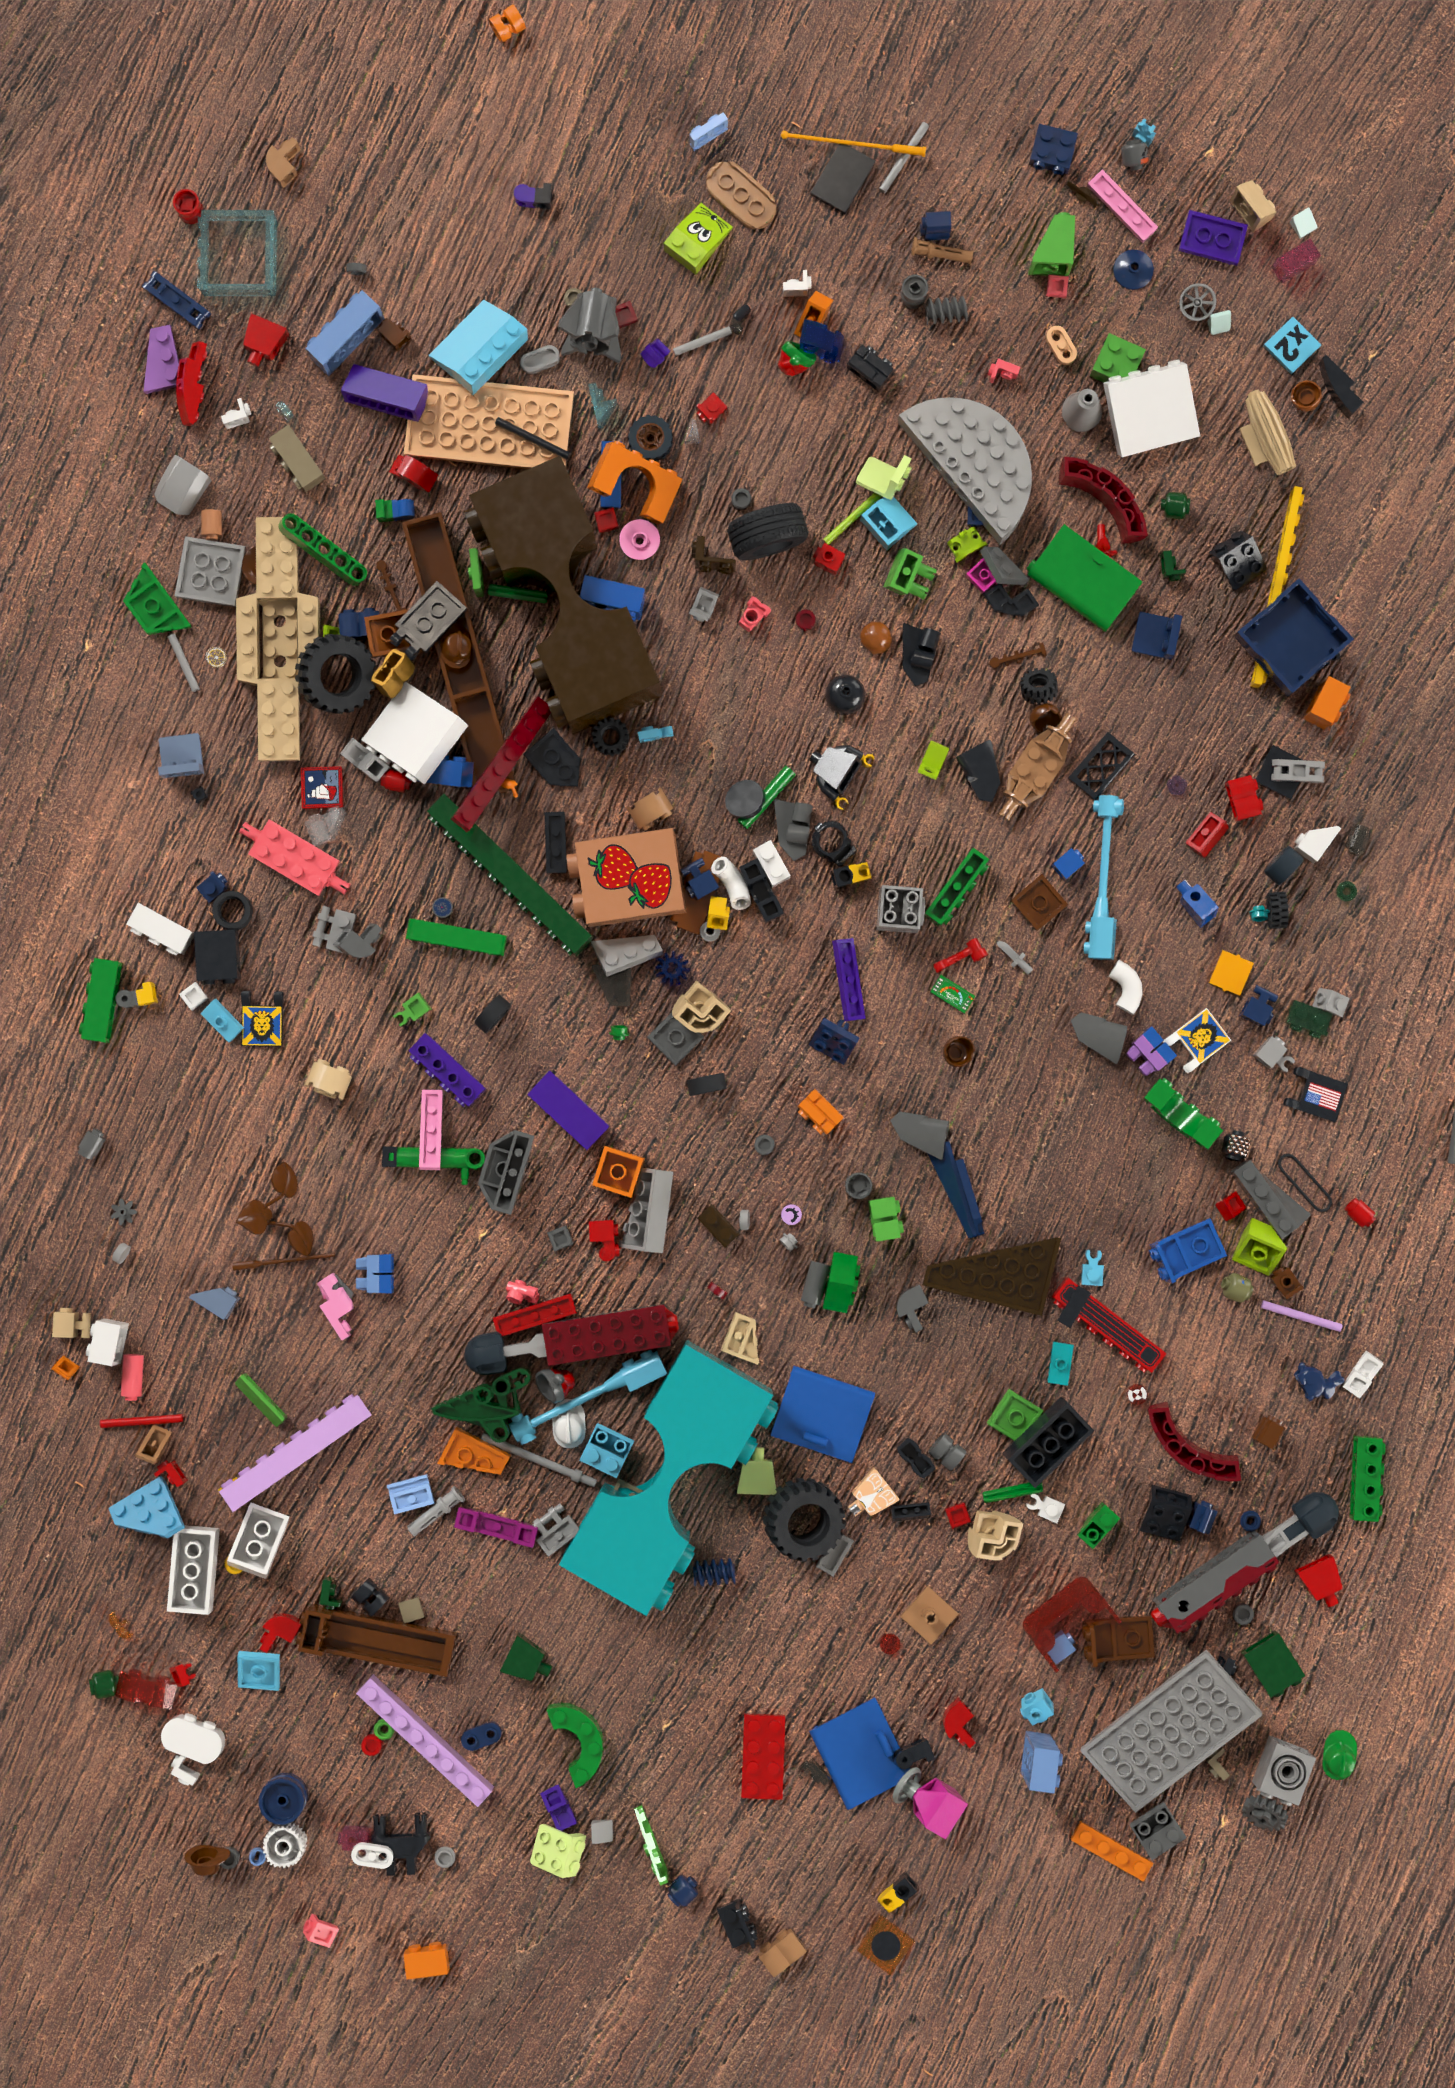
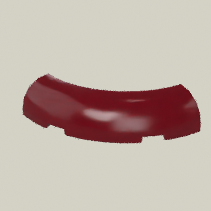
M1063 457L1059 471V485L1081 489L1098 499L1114 518L1119 530L1121 544L1138 542L1148 536L1144 515L1140 512L1135 502V496L1118 477L1103 467L1099 468L1088 463L1089 461Z
M1168 1402L1157 1403L1148 1407L1150 1422L1163 1448L1179 1464L1198 1475H1204L1215 1480L1241 1481L1238 1455L1213 1453L1192 1443L1175 1424Z

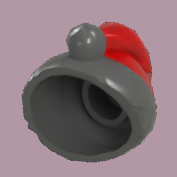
M543 1369L535 1376L538 1390L547 1400L553 1403L562 1402L575 1387V1378L567 1370Z

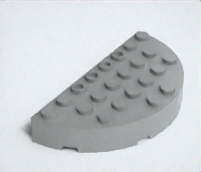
M947 397L927 400L899 414L898 424L963 502L970 507L973 514L984 524L983 526L1001 545L1013 533L1020 522L1027 506L1032 485L1029 455L1023 440L1015 428L1002 415L990 407L962 398Z

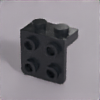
M1242 530L1233 533L1231 538L1214 546V549L1208 552L1211 559L1221 565L1231 588L1234 590L1239 589L1262 574L1267 568L1253 536Z

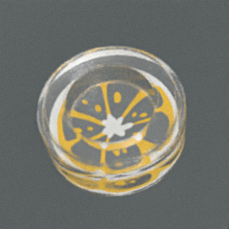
M211 647L206 652V661L214 668L222 667L227 661V655L220 647Z

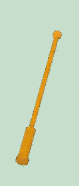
M787 131L781 132V138L783 139L789 137L887 149L895 153L919 155L925 157L926 147L924 146L915 147L899 144L890 146L791 134Z

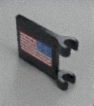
M1295 1067L1293 1074L1306 1078L1300 1100L1285 1098L1283 1105L1336 1123L1348 1084L1302 1067Z

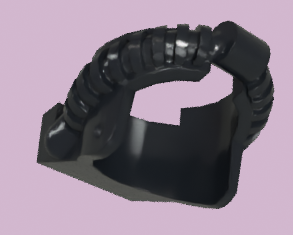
M833 820L825 821L823 824L819 822L814 827L815 832L812 836V846L818 856L820 855L821 858H827L829 863L834 862L837 866H843L846 863V859L855 854L856 848L851 845V839L847 837V830H845L846 828L840 822L837 823V821ZM834 827L839 833V845L833 851L825 852L819 844L820 833L825 828Z

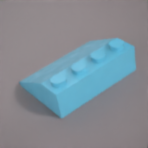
M483 300L429 354V358L474 395L528 340L527 328L510 314Z

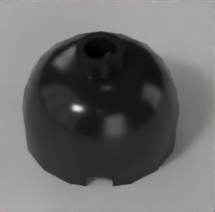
M843 674L836 676L829 682L825 692L827 706L832 712L843 716L852 715L861 709L865 701L866 692L858 678Z

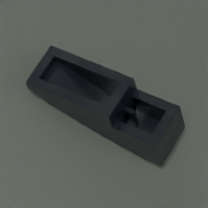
M1325 355L1319 362L1323 381L1337 407L1349 419L1364 402L1350 389L1355 382Z

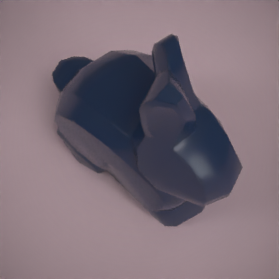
M1304 1362L1298 1364V1370L1294 1373L1295 1379L1301 1385L1305 1392V1398L1309 1402L1321 1395L1326 1400L1330 1399L1335 1393V1387L1345 1382L1344 1377L1341 1376L1339 1371L1333 1372L1328 1379H1325L1319 1369L1307 1366Z

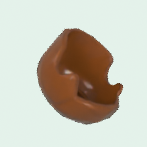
M1309 380L1299 382L1291 391L1292 404L1298 410L1304 412L1315 409L1322 399L1321 388L1315 382Z
M879 621L869 622L860 632L863 647L872 654L884 653L892 643L889 628Z

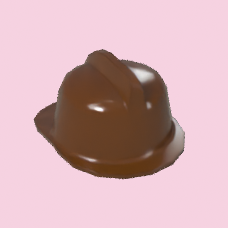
M455 623L440 638V657L449 667L462 668L466 666L471 658V636L465 627Z
M198 1845L189 1849L185 1853L184 1859L186 1863L191 1865L195 1874L200 1876L214 1875L219 1869V1864L225 1862L230 1857L231 1852L226 1848Z

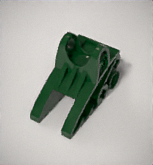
M525 1367L517 1368L499 1376L492 1385L484 1383L449 1400L436 1404L431 1410L437 1416L466 1421L483 1427L493 1441L497 1443L504 1442L511 1434L507 1418L519 1415L522 1411V1408L519 1406L517 1390L530 1382L531 1372ZM518 1372L527 1375L524 1379L525 1382L518 1380L513 1383L512 1379L519 1375ZM498 1382H506L507 1390H501ZM482 1389H483V1392L487 1391V1393H488V1395L486 1396V1399H485V1396H483V1397L480 1396V1393L482 1392ZM511 1392L513 1398V1406L509 1405L508 1394ZM494 1394L496 1395L499 1403L490 1401L493 1399ZM496 1428H503L505 1436H499Z

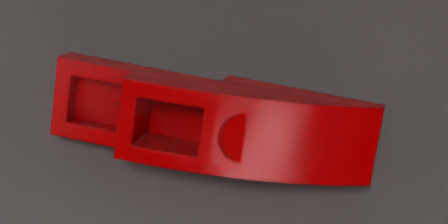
M201 341L192 343L189 358L180 359L177 370V405L184 426L194 425L199 417L198 407L204 398V385L197 383L202 375V362L205 361L207 356V344Z

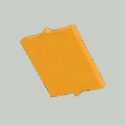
M1222 950L1209 983L1222 988V991H1229L1240 996L1254 963L1241 958L1239 954L1234 955Z

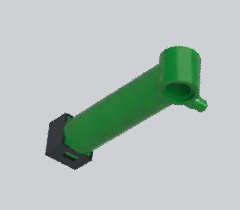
M383 1146L382 1167L419 1168L420 1147ZM441 1148L440 1168L461 1169V1184L468 1185L469 1169L483 1167L486 1154L477 1148ZM473 1153H478L481 1156L480 1163L476 1165L470 1160Z

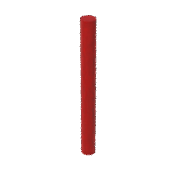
M183 1414L100 1420V1428L183 1422Z

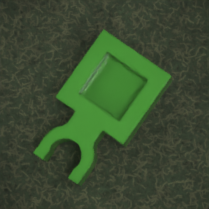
M417 993L402 1004L405 1010L397 1012L393 1017L398 1018L402 1015L404 1020L399 1026L403 1027L408 1023L409 1018L417 1021L429 1012L431 1008L421 993Z

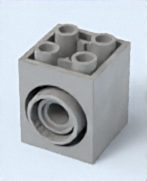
M882 885L879 890L876 930L917 934L924 922L925 897H923V888Z
M1269 1735L1252 1783L1257 1787L1256 1790L1260 1791V1794L1272 1799L1275 1796L1285 1805L1292 1806L1293 1803L1299 1806L1316 1758L1307 1749Z

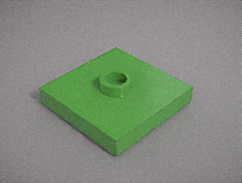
M472 548L469 549L471 567L468 568L469 579L473 582V590L476 597H484L481 557L478 549Z
M1008 1389L987 1424L1015 1441L1041 1416L1043 1410Z

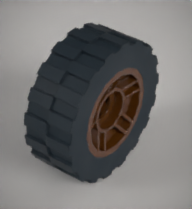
M646 415L645 417H640L637 421L635 420L628 433L630 450L643 454L642 458L648 461L650 459L659 462L661 459L663 460L670 453V448L673 445L672 430L669 424L663 418H659L656 415ZM653 435L654 441L648 442L647 438Z

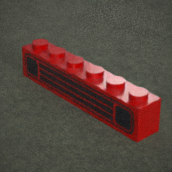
M1066 1277L1051 1296L1055 1299L1053 1303L1064 1310L1079 1285ZM1090 1295L1076 1318L1077 1322L1080 1323L1082 1320L1088 1324L1086 1329L1094 1335L1097 1333L1101 1334L1104 1337L1102 1341L1112 1348L1115 1345L1119 1348V1354L1125 1359L1129 1360L1132 1358L1136 1361L1135 1366L1144 1373L1146 1371L1152 1373L1167 1354L1092 1295Z

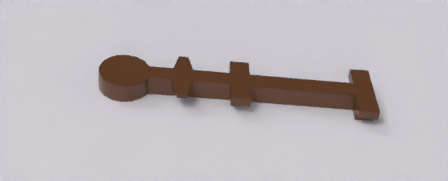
M383 560L378 561L376 567L383 574L380 580L385 579L387 587H384L385 592L390 591L397 611L407 610L406 607L401 609L393 590L396 588V584L391 585L389 577L392 576V573L387 574L386 562Z
M1042 642L1039 643L1040 648L1020 654L1017 650L1014 651L1015 655L1007 657L1006 654H1003L1002 659L993 657L989 665L991 668H998L1001 663L1009 666V661L1016 660L1017 663H1020V658L1042 653V657L1047 656L1046 650Z

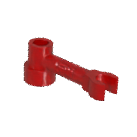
M974 938L966 943L967 948L933 964L936 973H939L968 956H971L975 963L988 956L985 948L981 947L978 939Z

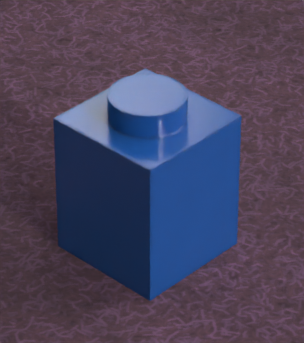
M1071 848L1054 862L1051 867L1065 881L1085 864L1083 861L1084 857L1077 849L1074 851Z

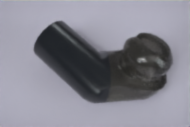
M744 304L732 316L729 327L731 332H734L736 335H739L744 329L740 324L741 320L751 312L748 305Z

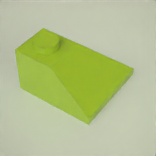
M1251 1218L1242 1233L1232 1260L1270 1276L1286 1252L1287 1247L1270 1225Z

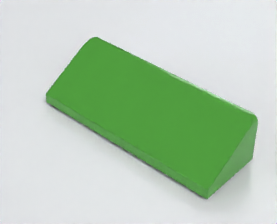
M247 1373L242 1374L237 1379L235 1385L275 1427H278L288 1418Z

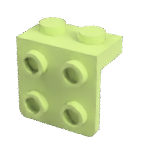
M904 455L899 466L895 468L874 457H869L859 473L856 483L892 500L896 491L900 492L905 482L903 478L907 479L912 468L909 467L912 458Z
M541 1824L531 1855V1864L561 1878L576 1876L580 1868L581 1855L585 1849L586 1835L581 1833L567 1834L549 1825Z

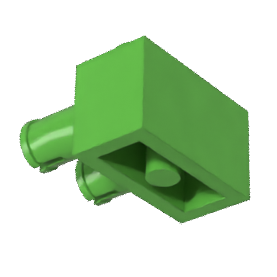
M906 548L899 549L883 587L899 595L910 593L924 600L927 595L925 592L928 593L929 588L914 582V578L918 574L932 581L935 576L932 574H936V569L921 563L924 556Z

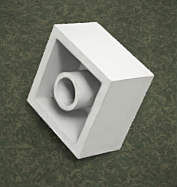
M110 1319L97 1320L95 1324L93 1323L90 1331V1336H93L92 1342L88 1344L86 1350L87 1362L107 1366L121 1364L129 1323Z

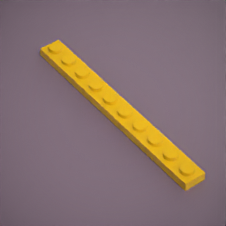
M1294 486L1290 491L1267 607L1282 593V585H1285L1287 582L1288 573H1285L1286 566L1290 565L1292 553H1289L1290 546H1293L1295 543L1296 534L1293 533L1294 527L1298 526L1300 514H1297L1298 508L1302 506L1304 494H1301L1302 487ZM1256 661L1250 687L1259 688L1262 683L1265 684L1268 674Z

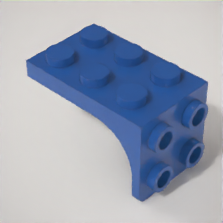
M1211 1218L1149 1244L1151 1247L1149 1250L1150 1256L1160 1267L1157 1269L1158 1274L1162 1280L1168 1283H1174L1179 1277L1227 1256Z

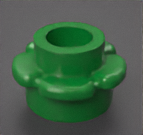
M613 1025L609 1034L613 1035L615 1040H625V1036H629L628 1027Z

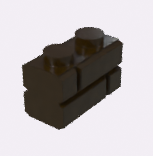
M713 1204L697 1217L724 1248L740 1235Z

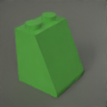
M1066 212L1054 215L1032 258L1028 275L1048 276L1050 274L1069 276L1074 257L1075 215H1070Z

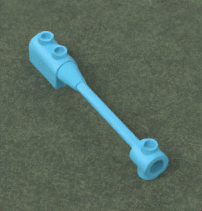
M1100 795L1099 800H1094L1093 811L1098 812V817L1104 818L1099 894L1091 922L1086 921L1085 933L1090 934L1089 942L1084 943V954H1088L1089 959L1114 960L1117 920L1109 917L1107 883L1112 818H1118V815H1123L1124 800L1119 799L1118 796Z
M650 1349L640 1354L641 1359L635 1362L633 1358L623 1362V1368L606 1380L604 1384L540 1416L530 1419L528 1415L523 1416L520 1413L512 1417L509 1427L517 1442L520 1441L521 1445L526 1444L536 1438V1426L605 1392H610L627 1386L631 1392L666 1375L668 1372L658 1352H652Z

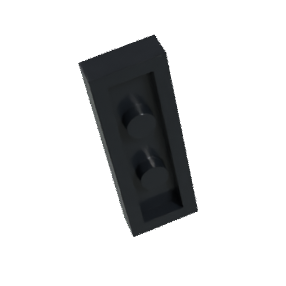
M544 812L546 873H567L565 812Z

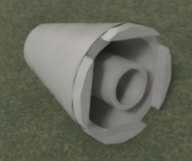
M1084 389L1071 394L1064 401L1062 417L1069 428L1077 432H1086L1098 425L1102 417V406L1095 391Z

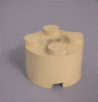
M318 1059L317 1062H313L304 1086L309 1088L312 1085V1087H315L313 1091L333 1099L339 1096V1100L343 1101L352 1077L349 1070L340 1066L335 1069L330 1066L329 1062Z

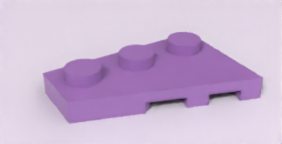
M171 325L150 329L144 383L145 394L176 387L179 358Z

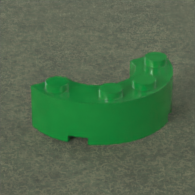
M1158 1079L1143 1098L1147 1104L1150 1102L1152 1104L1150 1108L1187 1138L1191 1137L1196 1140V1144L1208 1150L1223 1132L1219 1127L1221 1124L1213 1117L1208 1118L1200 1114V1110L1195 1105L1185 1103L1183 1101L1184 1097L1172 1089L1173 1084L1167 1079Z
M554 1703L547 1707V1713L553 1729L563 1728L570 1730L577 1735L581 1742V1754L575 1761L569 1764L568 1768L575 1788H578L592 1778L600 1765L604 1747L603 1734L598 1722L587 1710L571 1703Z

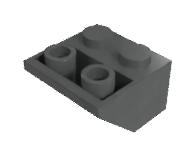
M1164 1801L1129 1824L1151 1860L1187 1838Z

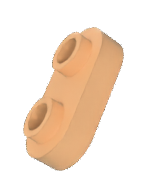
M1061 326L1051 327L1046 334L1047 344L1060 364H1072L1077 356L1074 344L1064 328ZM1057 335L1059 340L1055 341L1052 337ZM1068 353L1070 357L1064 358L1062 354Z

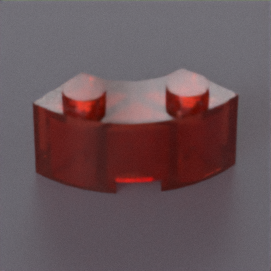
M130 1669L129 1672H120L115 1696L133 1703L144 1702L150 1707L172 1709L177 1684L170 1681V1677L159 1675L157 1678L144 1675L141 1670Z

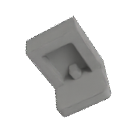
M700 587L689 614L693 615V618L698 621H708L712 616L719 594Z
M1319 988L1313 1007L1343 1017L1349 998L1333 990Z

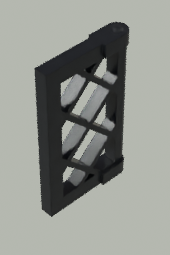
M1107 732L1068 779L1083 790L1092 800H1097L1135 754ZM1107 741L1113 744V750L1101 751V748ZM1116 752H1122L1126 755L1120 764H1117ZM1102 753H1114V764L1103 765ZM1096 754H1099L1100 765L1088 766L1090 760ZM1115 767L1112 774L1107 779H1104L1103 768ZM1100 768L1101 779L1089 780V769ZM1083 769H1086V781H1081L1077 777ZM1102 782V785L1096 792L1090 788V783Z

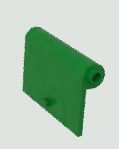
M1065 524L1037 561L1033 559L1026 568L1029 571L1027 575L1104 632L1108 630L1143 582Z

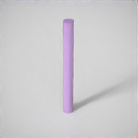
M1264 1300L1261 1304L1262 1309L1338 1332L1342 1329V1324Z

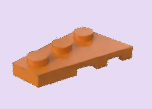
M456 1427L437 1464L453 1465L458 1468L465 1467L476 1469V1471L501 1475L511 1455Z

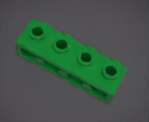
M972 848L927 909L924 916L938 927L942 924L947 925L953 917L950 914L954 907L959 909L965 900L962 896L966 891L971 892L977 884L974 880L978 874L983 876L989 866L986 863L989 861V858L975 848Z
M1353 1435L1349 1518L1352 1520L1379 1522V1517L1382 1516L1380 1496L1383 1495V1484H1381V1475H1384L1382 1455L1385 1454V1443L1382 1438Z

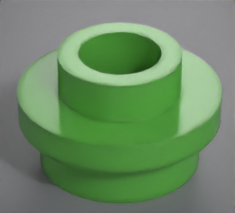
M384 1719L377 1721L374 1726V1733L381 1740L391 1738L395 1732ZM381 1726H387L388 1731L383 1732L381 1730Z

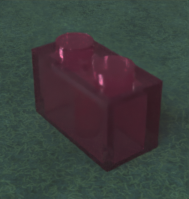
M1310 238L1277 258L1271 267L1280 282L1284 283L1316 264L1321 254Z

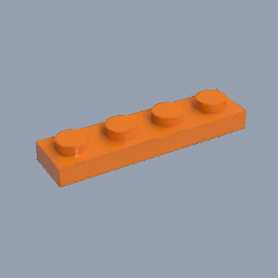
M1082 1821L1079 1822L1070 1838L1071 1841L1143 1882L1154 1864L1151 1860Z

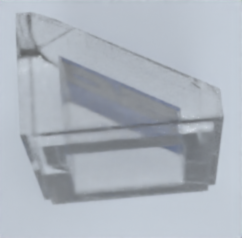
M691 419L684 439L685 446L700 442L696 420Z

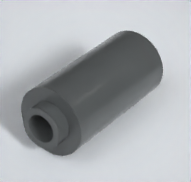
M815 1261L810 1262L801 1296L804 1306L816 1308V1305H821L830 1265Z

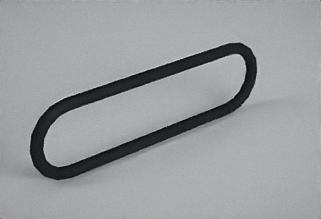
M1289 1153L1282 1155L1278 1160L1280 1171L1315 1210L1319 1212L1329 1210L1332 1205V1198L1294 1155ZM1284 1157L1293 1158L1329 1199L1327 1208L1319 1209L1285 1172L1281 1166V1161Z

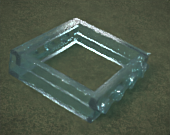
M201 210V217H198V229L201 230V237H198L197 244L198 249H201V256L197 258V266L200 269V277H197V287L201 290L204 296H276L277 216L275 211ZM209 221H266L265 284H208Z

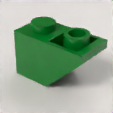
M1101 1502L1088 1516L1077 1535L1094 1549L1120 1520V1517Z

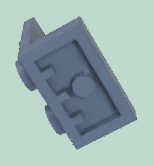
M198 733L159 738L162 767H158L159 776L162 778L204 774L200 735Z

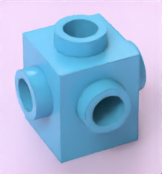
M1043 1688L1034 1693H1028L1021 1699V1714L1025 1720L1028 1719L1032 1726L1042 1723L1048 1717L1054 1715L1053 1702Z

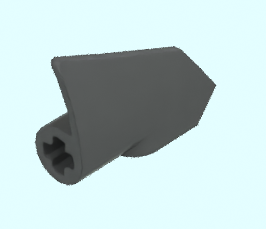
M775 799L774 805L779 845L795 861L806 855L813 806L806 803H790Z
M1082 1012L1070 1020L1078 1041L1111 1062L1118 1063L1127 1033V1026L1109 1022L1104 1018Z
M899 1112L890 1120L902 1141L940 1160L943 1159L945 1139H947L949 1131V1121L906 1112Z

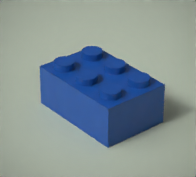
M585 575L580 598L594 607L605 610L620 609L627 606L632 620L635 622V620H641L646 594L644 588Z

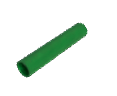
M785 765L764 789L766 800L765 804L763 802L760 813L746 820L738 818L737 821L748 830L796 774Z

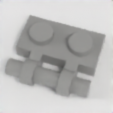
M322 906L321 913H318L317 917L319 919L317 929L313 932L312 937H314L312 945L320 947L321 941L326 940V949L343 953L333 944L345 929L353 930L357 915L336 909L335 915L332 917L329 916L330 907ZM327 922L332 923L330 934L324 933Z
M561 1503L556 1507L552 1506L548 1509V1513L540 1519H535L533 1521L534 1524H532L538 1527L542 1534L536 1541L548 1557L575 1537L580 1529L570 1515L563 1519L559 1514L565 1510ZM554 1519L557 1524L547 1530L545 1525Z

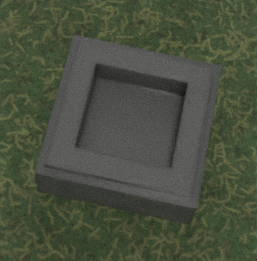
M567 1225L547 1232L554 1252L574 1244Z

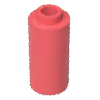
M123 1354L121 1396H125V1400L137 1401V1397L142 1396L144 1355Z

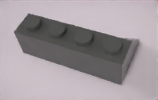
M1245 1160L1230 1171L1262 1218L1274 1229L1280 1239L1296 1230L1311 1216L1308 1211L1260 1172L1251 1160Z

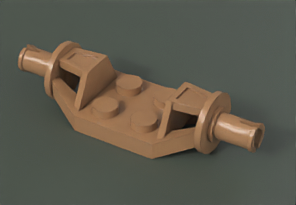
M1065 713L1057 727L1048 725L1046 731L1029 742L1008 774L1007 787L1003 792L1008 801L998 813L999 816L1003 817L1008 811L1004 819L1010 821L1018 806L1027 809L1028 804L1044 795L1065 763L1068 744L1072 742L1067 733L1077 721L1075 717H1072L1067 723L1071 715Z

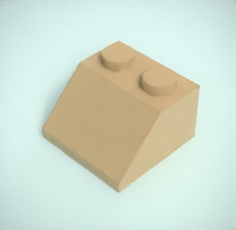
M1253 180L1237 186L1229 200L1253 233L1272 220L1276 214L1274 204L1265 198L1262 188L1255 184Z

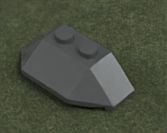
M514 1130L489 1145L478 1184L492 1210L509 1215L512 1214L529 1162L534 1135Z

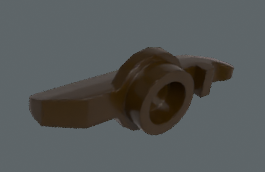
M1067 182L1066 185L1076 193V198L1080 202L1088 201L1091 205L1100 206L1097 200L1091 196V192L1087 187L1079 188L1072 182Z

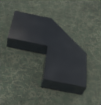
M997 584L983 593L992 610L998 613L1023 617L1039 606L1029 589L1024 590L1012 599L1001 584Z

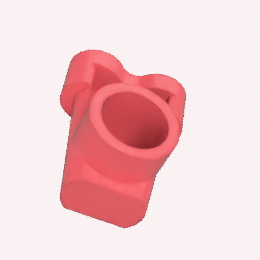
M754 596L746 603L748 607L738 622L739 626L748 632L771 612L767 605L762 604Z
M521 1280L509 1281L506 1287V1299L518 1305L522 1303L523 1299L537 1304L540 1293H538V1288L526 1286L527 1284Z

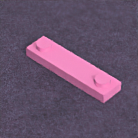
M1103 169L1087 184V187L1142 243L1158 229V226Z
M422 1090L420 1170H440L442 1090Z

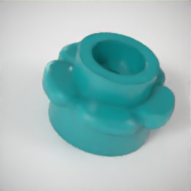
M1262 905L1254 906L1253 910L1249 912L1251 920L1255 922L1266 921L1268 913H1270Z

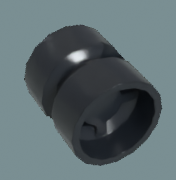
M370 1577L351 1596L358 1605H363V1610L370 1617L390 1598L383 1590H377V1584ZM373 1593L377 1598L370 1604L367 1599Z

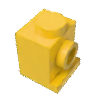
M711 896L707 928L727 930L730 907L726 906L727 898Z

